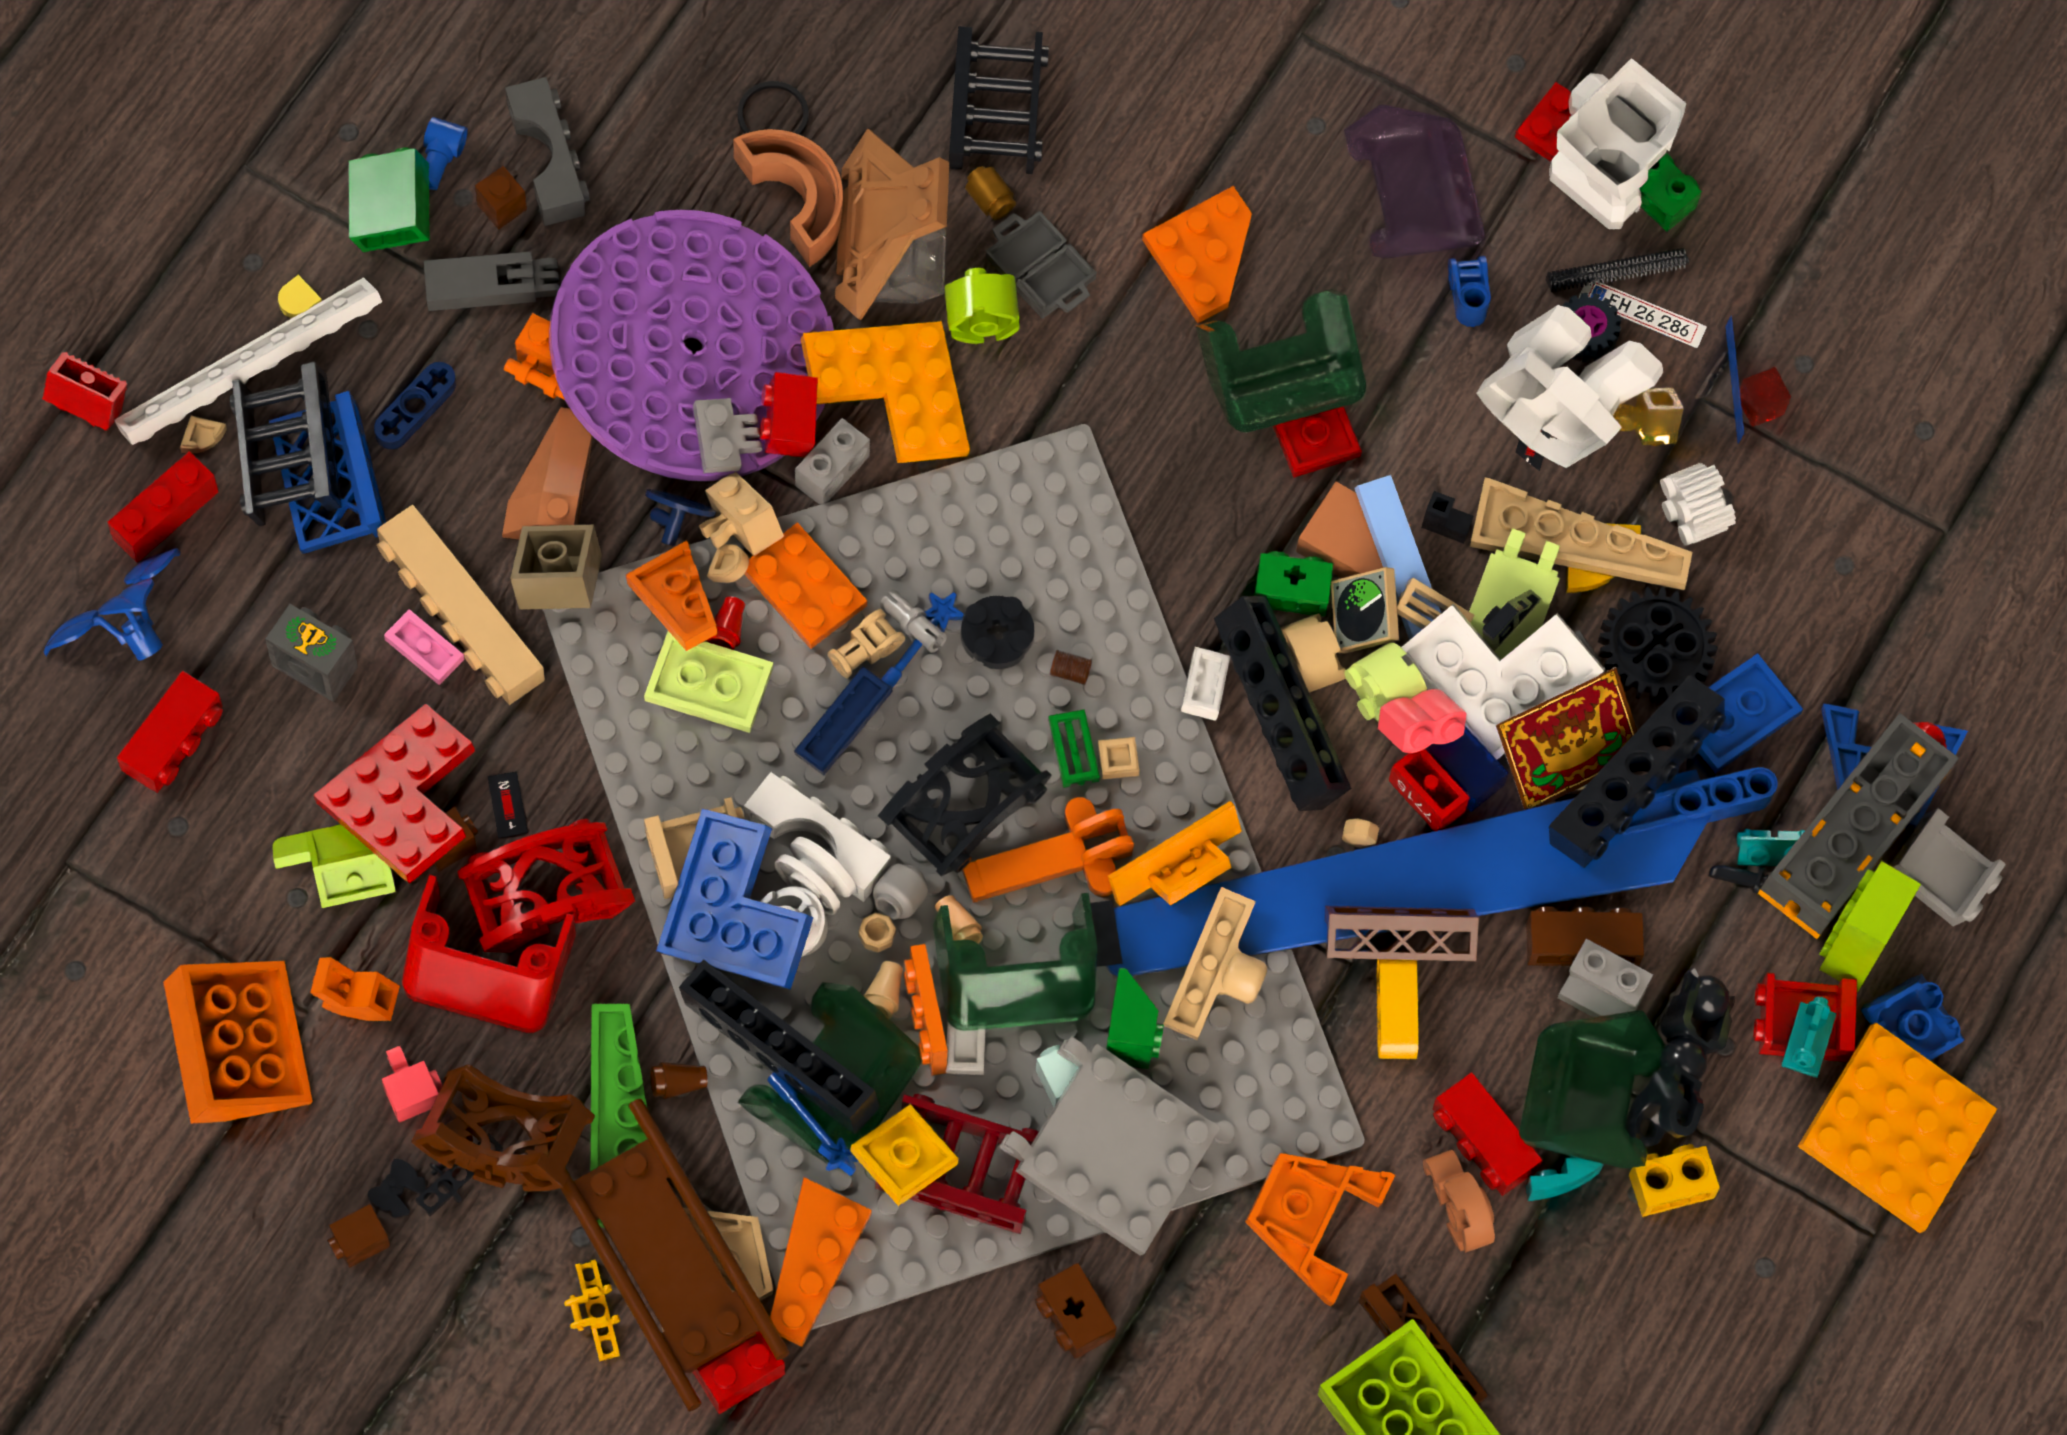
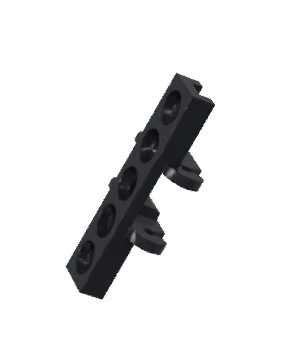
M488 1133L490 1142L495 1146L494 1151L502 1152L503 1147ZM431 1162L429 1164L432 1168L430 1173L433 1176L437 1174L440 1178L415 1199L416 1203L426 1211L429 1217L451 1197H454V1200L460 1203L462 1198L457 1191L473 1177L474 1172L465 1169L467 1172L466 1178L462 1181H457L452 1177V1172L460 1166L454 1164L452 1169H448L444 1173L442 1170L446 1166L441 1163L436 1165ZM441 1186L447 1193H441L438 1188ZM434 1193L439 1198L438 1202L431 1207L427 1206L424 1201Z

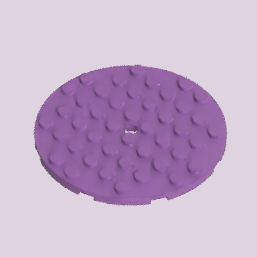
M697 210L655 212L653 216L643 217L634 221L629 219L610 228L591 242L572 263L557 292L549 326V350L557 384L568 406L585 429L603 446L627 462L651 473L687 481H718L735 472L740 476H745L759 471L785 456L765 453V440L759 437L747 441H761L763 450L757 453L740 454L742 466L739 471L703 474L693 404L696 400L731 398L733 415L756 414L758 424L745 426V428L757 427L760 431L762 418L767 416V406H762L761 404L764 384L769 385L775 372L808 376L801 344L803 333L834 331L831 316L827 315L826 308L820 298L821 292L801 263L770 236L765 234L763 237L753 230L742 226L741 221L720 214ZM687 338H696L701 342L703 349L693 354L683 341ZM825 403L817 404L816 421L823 411Z

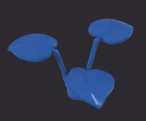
M175 548L145 559L125 576L124 582L126 585H132L123 590L121 594L106 601L98 610L81 613L62 624L53 633L45 646L44 654L46 657L51 649L76 640L93 626L104 627L118 639L121 645L127 643L137 660L146 659L159 651L163 643L152 628L154 623L149 617L146 600L154 586L152 577L162 571L175 556H180V550ZM133 612H141L142 618L140 615L135 616ZM125 613L129 620L121 626L124 631L121 633L103 617L98 615Z

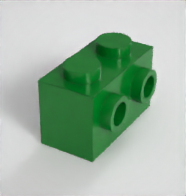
M1665 153L1648 170V180L1640 187L1642 201L1640 207L1668 232L1697 207L1702 191L1696 180L1690 175H1684L1675 166L1670 155Z

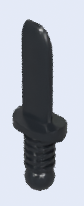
M1724 865L1711 867L1708 875L1711 878L1752 887V892L1758 894L1768 878V875L1764 876L1766 869L1759 867L1758 872L1754 873Z

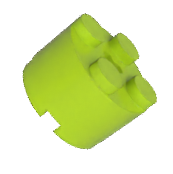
M972 268L965 271V277L945 285L949 331L951 330V336L955 340L964 343L980 344L984 343V337L995 335L996 341L1014 335L1019 330L1020 317L1017 289L1013 275L986 274V270L983 268Z

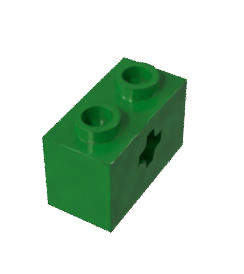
M1278 551L1269 552L1268 554L1261 553L1254 596H1266L1272 610L1307 615L1319 613L1321 617H1325L1329 601L1333 563L1325 562L1324 559L1319 557L1293 558L1289 557L1286 553ZM1290 579H1296L1297 585L1290 584Z

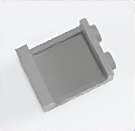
M1936 808L1923 815L1889 866L1919 882L1921 885L1915 896L1949 924L1955 926L1966 920L1971 922L1977 917L1983 908V904L1980 901L1986 893L1990 894L2000 884L2003 878L2000 872L2006 864L2001 859L1995 862L1988 860L1948 828L1945 823L1949 816L1939 808Z
M1586 939L1569 969L1570 975L1557 998L1624 1034L1642 1001L1653 974Z

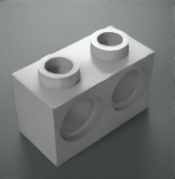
M841 418L795 468V486L819 505L827 503L869 458L870 439Z

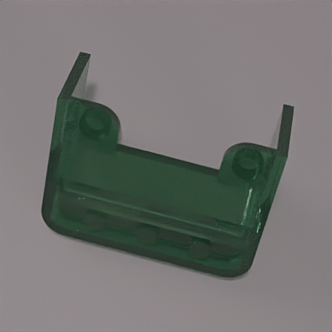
M1081 893L1073 910L1074 930L1066 933L1060 941V960L987 967L985 952L978 943L972 940L953 941L948 905L940 906L933 924V933L945 1015L949 1024L957 1030L971 1031L1085 1019L1095 1005L1097 943L1089 893Z

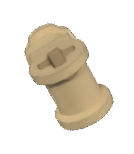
M882 609L875 610L864 618L859 626L851 631V640L838 650L832 649L828 652V657L833 666L846 679L851 677L852 671L866 660L872 665L880 658H885L892 654L905 641V635L902 632L895 631L885 619L886 613Z

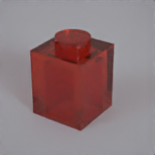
M1776 367L1743 379L1740 387L1741 407L1752 427L1785 414L1791 395Z

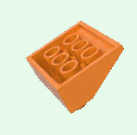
M285 961L180 965L163 982L191 1124L227 1122L309 1105L313 1102Z

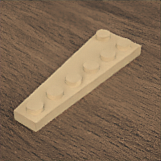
M1485 477L1470 547L1496 552V549L1504 551L1513 528L1526 533L1518 557L1539 561L1545 543L1549 541L1560 545L1554 564L1685 590L1692 557L1691 551L1647 535L1637 534L1633 530L1617 524L1611 526L1594 520L1595 516L1584 512L1580 515L1561 508L1562 504L1551 500L1545 502L1528 496L1526 491Z

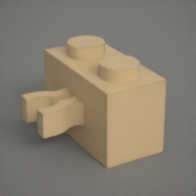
M737 472L722 478L719 482L705 490L712 508L717 512L716 518H711L699 526L703 536L706 539L710 537L717 549L724 545L733 535L755 556L784 537L772 505Z

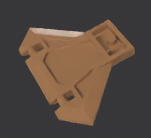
M867 129L842 167L841 179L848 180V187L843 190V215L838 235L836 274L843 275V282L835 287V299L859 320L863 319L913 240L947 227L949 162L938 157L913 167L870 129Z

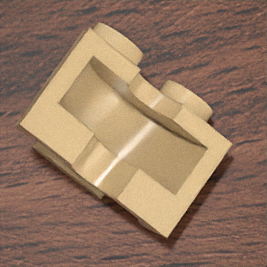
M1319 613L1280 627L1309 693L1346 679L1344 674L1345 668L1341 666L1336 655L1337 652L1341 651L1329 623L1327 621L1321 623Z

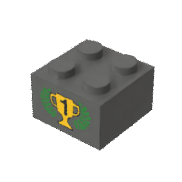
M289 604L265 638L271 665L334 702L358 668L352 637L346 630L337 625H333L331 628L321 622L320 617L306 607L298 609Z

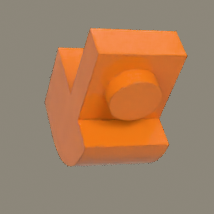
M326 957L319 958L310 993L323 1000L322 1007L333 1013L365 1021H391L400 985L379 972H354L335 959Z

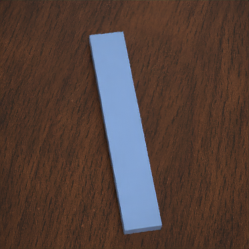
M1391 475L1355 487V492L1383 568H1394L1397 603L1401 593L1406 588L1408 580L1411 578L1417 579L1432 589ZM1416 592L1412 593L1413 597L1441 613L1439 606ZM1406 604V606L1412 609L1413 611L1427 618L1431 622L1433 621L1432 618L1423 614L1422 612L1410 606L1409 604ZM1401 617L1410 640L1422 629Z

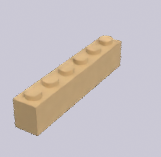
M413 504L377 528L379 537L377 548L387 562L394 560L401 569L398 571V574L404 584L410 590L414 587L422 596L420 602L424 609L432 617L437 614L444 623L441 627L447 638L453 644L457 641L465 649L463 654L466 661L474 671L481 669L487 677L485 683L488 689L496 698L502 696L508 705H511L545 681L543 666Z

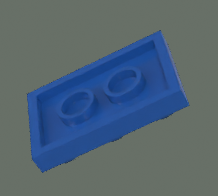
M1758 653L1708 687L1725 699L1726 719L1722 727L1715 734L1710 733L1703 740L1698 753L1714 773H1717L1801 715L1803 708ZM1683 721L1681 724L1691 725L1693 722Z

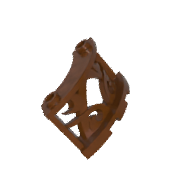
M470 1064L446 1073L444 1077L445 1082L422 1129L416 1131L411 1143L442 1165L452 1169L454 1164L474 1172L472 1179L489 1185L504 1188L506 1182L520 1184L524 1191H548L564 1187L569 1176L564 1172V1169L585 1125L591 1124L595 1118V1115L585 1107L580 1099L571 1094L538 1096L520 1092L490 1079ZM457 1090L463 1093L462 1104L466 1114L452 1102ZM464 1095H466L474 1101L467 1100ZM448 1111L454 1120L444 1125L442 1121ZM515 1119L530 1138L528 1141L519 1142L508 1147L503 1152L491 1150L489 1137L481 1126ZM473 1136L481 1143L480 1145L473 1143Z

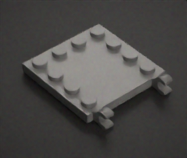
M1070 1037L1069 1040L1065 1039L1057 1053L1079 1068L1033 1143L1030 1145L1025 1138L1012 1131L1010 1135L1006 1134L999 1148L1021 1161L1015 1170L1017 1173L1141 1256L1147 1251L1221 1127L1099 1044L1092 1045L1088 1051L1084 1044Z

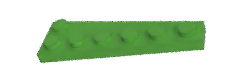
M592 1004L591 1112L595 1115V1118L591 1123L590 1171L647 1139L628 1107L631 1102L640 1098L647 1107L630 1004ZM597 1220L599 1226L605 1228L601 1220Z

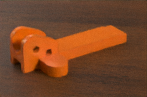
M1083 797L1071 799L1066 805L1064 816L1069 833L970 862L962 870L972 902L975 903L1082 870L1088 887L1094 895L1099 897L1110 896L1113 894L1108 875L1116 871L1113 861L1132 856L1134 847L1132 837L1128 835L1122 809H1111L1096 814L1094 805L1090 800ZM1118 831L1119 837L1086 851L1083 843L1084 840Z

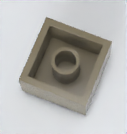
M594 524L522 526L510 578L519 610L591 608L602 558Z

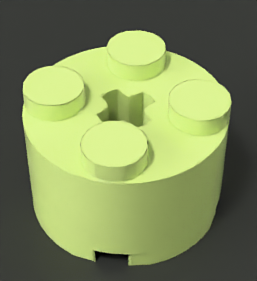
M1393 642L1387 643L1352 664L1344 672L1346 680L1356 690L1360 698L1357 706L1361 714L1368 721L1374 718L1379 723L1380 708L1387 702L1397 698L1412 699L1417 694L1427 690L1424 679L1416 665L1413 663L1407 666L1401 658L1407 653Z

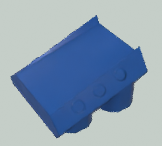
M1922 974L1907 979L1904 983L1880 997L1864 1004L1860 1009L1870 1025L1878 1023L1930 1061L1965 1040L1960 1033V1026L1956 1018L1949 1015L1942 1005L1943 993L1939 986L1933 982H1927Z

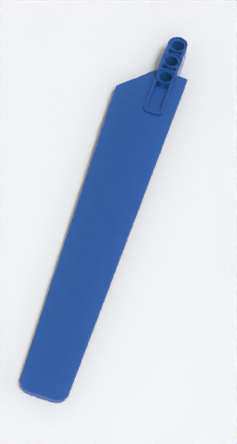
M1756 767L1700 781L1696 769L1678 773L1670 783H1663L1659 787L1653 801L1647 808H1640L1633 815L1631 824L1624 833L1620 835L1617 833L1609 841L1608 848L1602 857L1598 860L1593 859L1585 868L1553 847L1549 840V825L1573 800L1569 799L1202 886L1171 906L1162 897H1156L1114 907L1123 964L1108 965L1106 967L1111 974L1117 977L1119 968L1127 969L1132 976L1187 967L1221 887L1256 901L1238 945L1242 953L1251 956L1326 943L1327 924L1325 922V906L1474 909L1478 916L1673 883L1707 823L1766 808L1776 792L1778 781L1775 774L1764 767ZM1759 784L1765 788L1766 793H1755L1750 785ZM1715 793H1726L1732 801L1722 802L1717 799ZM1613 796L1610 799L1614 801H1619L1624 798L1621 796ZM1690 801L1696 806L1697 810H1685L1680 802ZM1591 821L1586 824L1589 826H1597L1601 823ZM1336 929V941L1359 937L1352 929ZM1360 930V931L1365 935V934H1366L1368 931H1370V930ZM1379 930L1376 934L1390 932V930Z

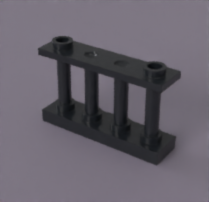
M958 26L949 148L950 169H962L963 156L970 157L971 153L1027 157L1026 174H1033L1034 161L1041 162L1043 140H1036L1040 67L1048 66L1049 46H1042L1043 32H1036L1035 47L1033 49L978 45L979 41H972V27ZM977 59L1033 63L1032 80L976 76V72H969L970 62H977ZM975 90L1031 94L1030 111L976 108L974 104L967 103L968 93L975 94ZM973 122L1029 125L1028 143L972 139V135H965L966 125H973Z
M315 362L301 365L302 379H299L298 383L252 394L239 379L232 381L234 394L230 395V406L233 414L236 416L244 494L240 495V504L244 515H248L258 526L266 525L264 508L310 497L318 500L327 511L342 508L328 380L326 373ZM300 397L305 400L306 412H303L302 416L255 427L253 408ZM300 431H306L309 434L310 445H306L305 450L259 460L257 441ZM309 464L312 467L313 478L309 480V483L262 493L261 474Z

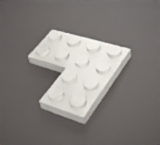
M1454 603L1401 647L1407 653L1401 658L1408 666L1413 663L1416 665L1427 689L1442 690L1467 713L1464 733L1490 764L1505 753L1496 724L1599 676L1605 670L1558 613L1503 659L1497 656Z

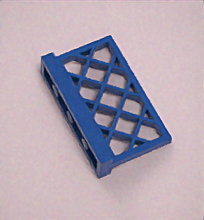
M349 391L336 394V400L330 402L331 413H334L336 423L333 426L334 443L342 448L344 455L337 464L338 478L341 476L351 481L352 487L344 499L341 498L342 508H338L331 521L316 514L322 505L318 500L314 501L309 510L298 505V501L289 502L302 554L371 533L376 538L378 537L377 528L387 522L359 407ZM306 409L269 420V423L300 417L303 412H306ZM302 431L294 445L284 441L282 436L274 437L277 456L286 454L285 448L290 450L289 453L302 450L301 447L309 434L306 431ZM338 433H339V436H340V440H341V441H339V440L336 439V436L338 435ZM309 465L302 477L291 473L290 468L281 470L285 488L293 487V480L298 482L297 485L309 483V479L313 475L312 467ZM346 465H347L348 473L345 472V471H343L344 468L346 467ZM354 497H355V501H356V506L353 505V504H351V502L353 501ZM350 509L359 514L361 525L345 529L339 526L338 523L346 510ZM301 513L306 515L303 521L301 518ZM313 519L327 526L320 538L307 541L305 531Z

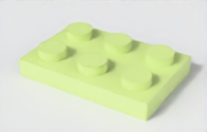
M668 631L644 698L645 701L750 733L773 670V662L705 641L686 651Z

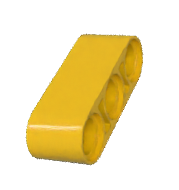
M1377 959L1378 1058L1417 1059V960Z

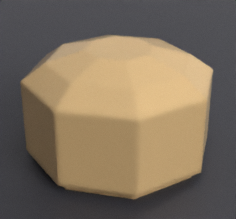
M1358 818L1349 819L1345 822L1342 840L1352 847L1361 849L1375 846L1379 827L1371 821Z
M875 912L863 918L858 936L865 949L879 953L892 946L896 935V928L889 916Z

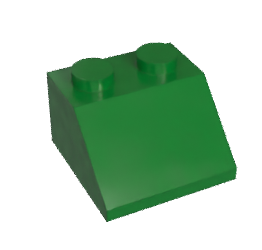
M1119 968L1106 1050L1131 1067L1149 1069L1151 1057H1159L1164 1024L1157 1023L1158 1009L1128 970Z

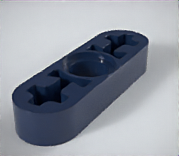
M434 362L428 365L378 417L374 424V431L380 446L386 449H397L403 446L451 396L456 388L455 372L450 365L444 362ZM445 375L446 384L437 383L433 387L432 377L441 378ZM430 389H431V392H432V397H433V399H432V398L430 397V395L428 394V391H429ZM412 398H420L426 403V406L419 413H410L405 408L406 403ZM397 413H400L401 417L403 418V420L400 423L399 416ZM398 424V435L395 436L390 433L385 436L384 428L386 426L392 429Z

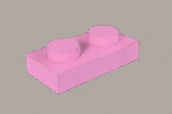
M410 609L384 634L386 642L438 685L464 661L463 653Z

